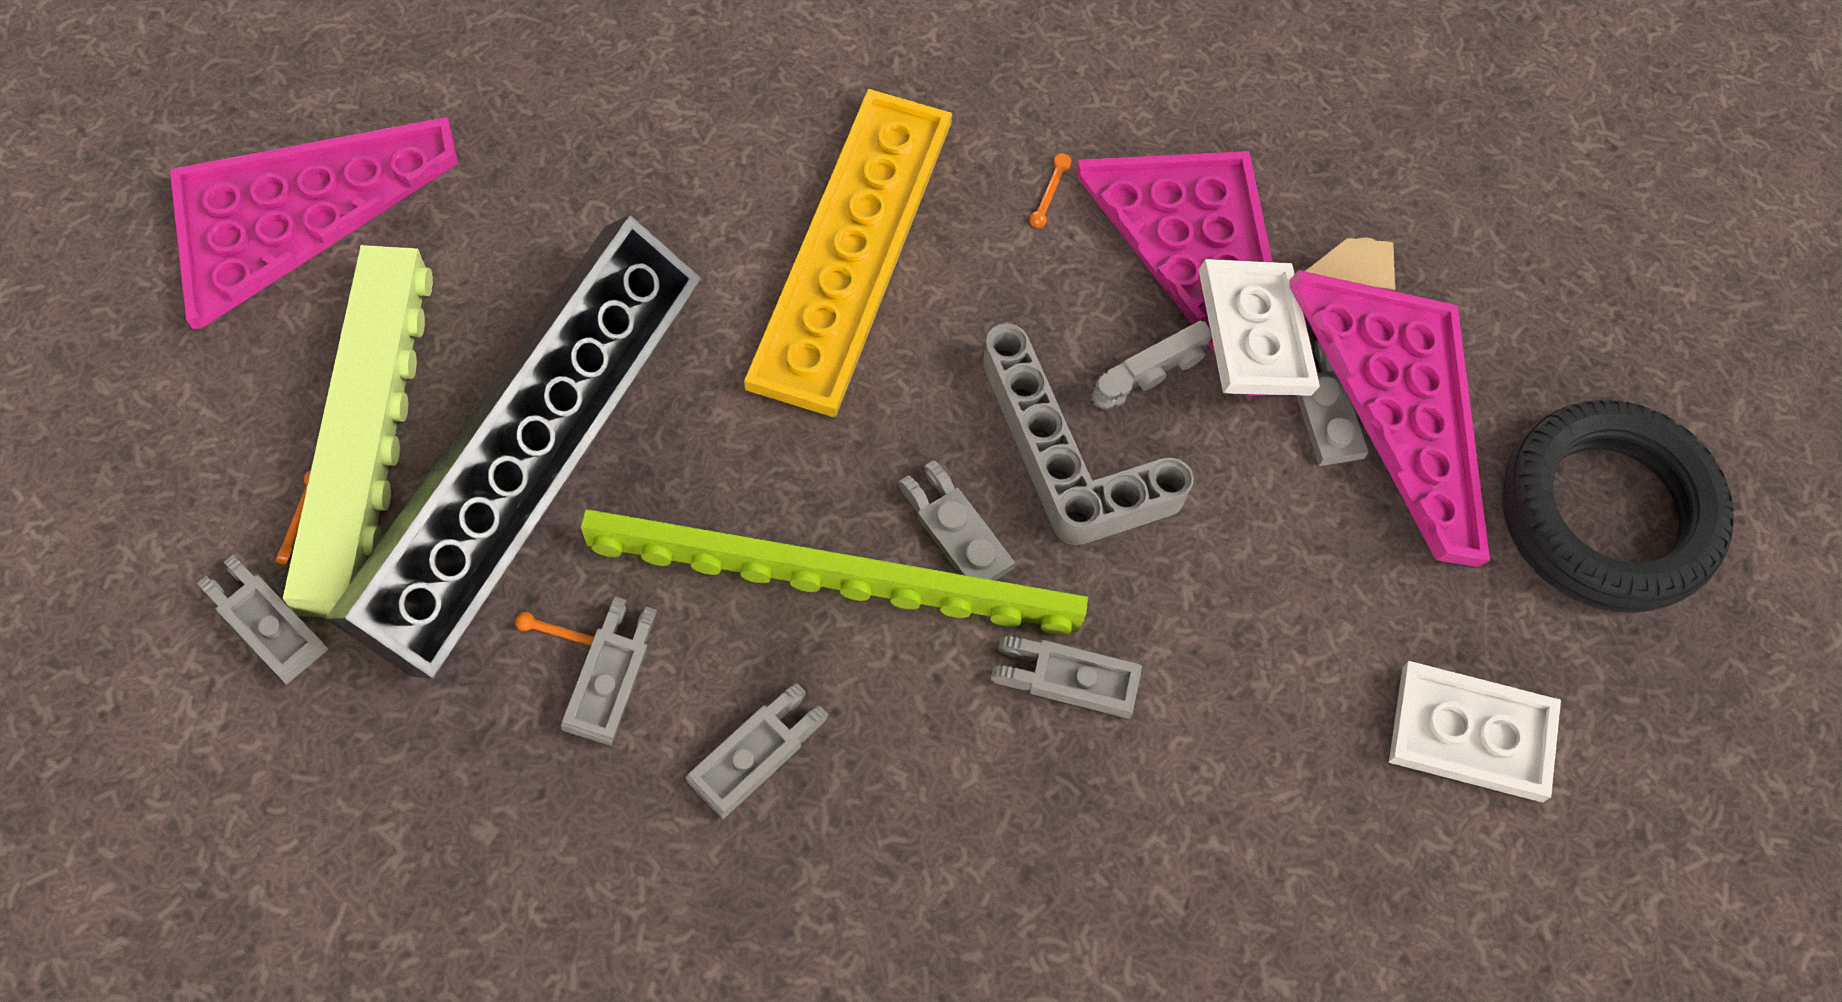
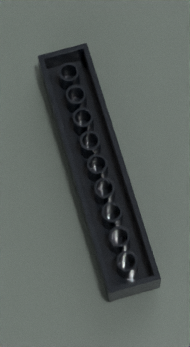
M631 215L605 226L325 619L407 675L418 678H433L689 298L701 277Z

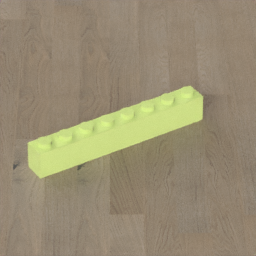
M360 246L283 595V600L297 616L326 618L382 540L381 528L377 524L380 510L386 511L390 505L391 486L386 479L389 465L395 466L399 459L400 443L398 437L395 436L398 421L404 422L408 414V397L404 392L406 379L414 378L417 367L416 353L412 350L414 338L422 337L425 327L424 311L421 309L423 296L431 295L433 286L432 271L430 268L425 267L419 250L415 248Z

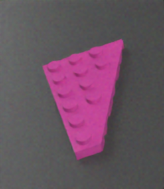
M448 117L170 169L186 320L193 330L210 324L459 164L452 127Z
M1249 151L1078 160L1076 174L1079 181L1192 325L1202 320L1210 328L1199 275V268L1205 259L1273 262ZM1211 338V340L1208 343V346L1215 354L1213 340ZM1246 394V395H1247L1248 397H1251V396H1267L1268 394Z
M1299 270L1289 279L1290 289L1435 560L1473 567H1480L1490 561L1458 305Z

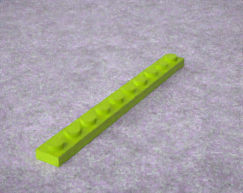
M588 509L585 510L581 524V530L587 546H592L591 548L594 552L606 557H619L622 552L641 555L644 561L658 566H668L671 564V560L689 563L694 570L709 575L719 574L721 569L740 572L741 577L755 583H768L771 578L790 581L791 586L806 592H817L820 590V587L840 590L841 595L852 600L865 601L870 599V595L888 598L894 606L903 609H918L920 604L940 607V611L943 614L954 618H967L971 613L991 616V621L997 625L1016 627L1021 622L1041 625L1042 631L1057 636L1069 635L1071 631L1080 632L1086 616L1087 596Z

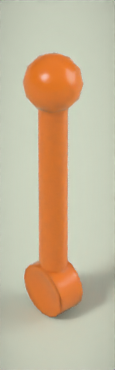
M1061 153L1054 158V173L1038 210L1029 217V223L1034 228H1042L1047 222L1045 213L1063 171L1068 170L1071 166L1072 160L1067 154Z
M311 470L304 475L306 487L275 559V563L283 566L286 565L296 540Z
M521 612L515 617V626L520 631L534 629L591 646L594 640V636L536 620L529 612Z

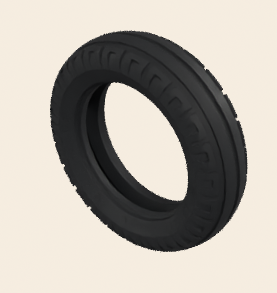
M1591 400L1563 407L1542 418L1532 426L1518 442L1509 458L1503 479L1502 505L1510 536L1530 567L1535 569V572L1552 587H1556L1564 595L1578 602L1581 601L1588 606L1614 612H1645L1678 603L1697 592L1713 577L1728 552L1733 535L1734 505L1731 491L1727 487L1728 482L1719 464L1715 463L1716 459L1702 442L1699 443L1697 441L1698 438L1683 425H1677L1676 421L1656 410L1651 411V408L1639 404L1625 403L1619 400ZM1604 449L1629 456L1650 469L1664 483L1678 511L1679 532L1670 554L1649 562H1625L1607 557L1582 542L1564 522L1556 506L1553 482L1559 462L1579 451Z

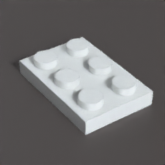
M1205 259L1199 268V275L1223 393L1312 396L1320 385L1304 314L1290 289L1289 279L1295 275L1292 263Z
M1408 661L1402 667L1389 763L1543 803L1551 798L1561 700Z

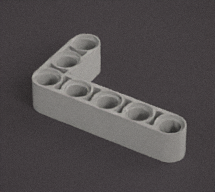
M1009 323L999 324L989 331L983 356L985 373L1051 526L1060 540L1071 545L1086 544L1174 515L1182 509L1193 486L1194 477L1189 466L1180 459L1172 457L1162 458L1092 481L1027 334L1017 325ZM1007 351L1013 354V356L1006 357L997 352ZM1024 390L1029 392L1031 396H1019L1014 391ZM1043 430L1050 436L1044 438L1037 437L1031 431ZM1054 470L1062 471L1069 478L1056 479L1048 472ZM1158 484H1169L1172 487H1174L1177 492H1165L1158 486ZM1124 498L1132 504V507H1121L1112 499ZM1067 513H1081L1088 521L1075 522L1067 516Z

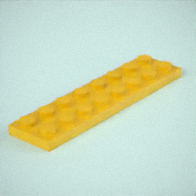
M868 89L744 380L746 391L836 418L951 126V112Z

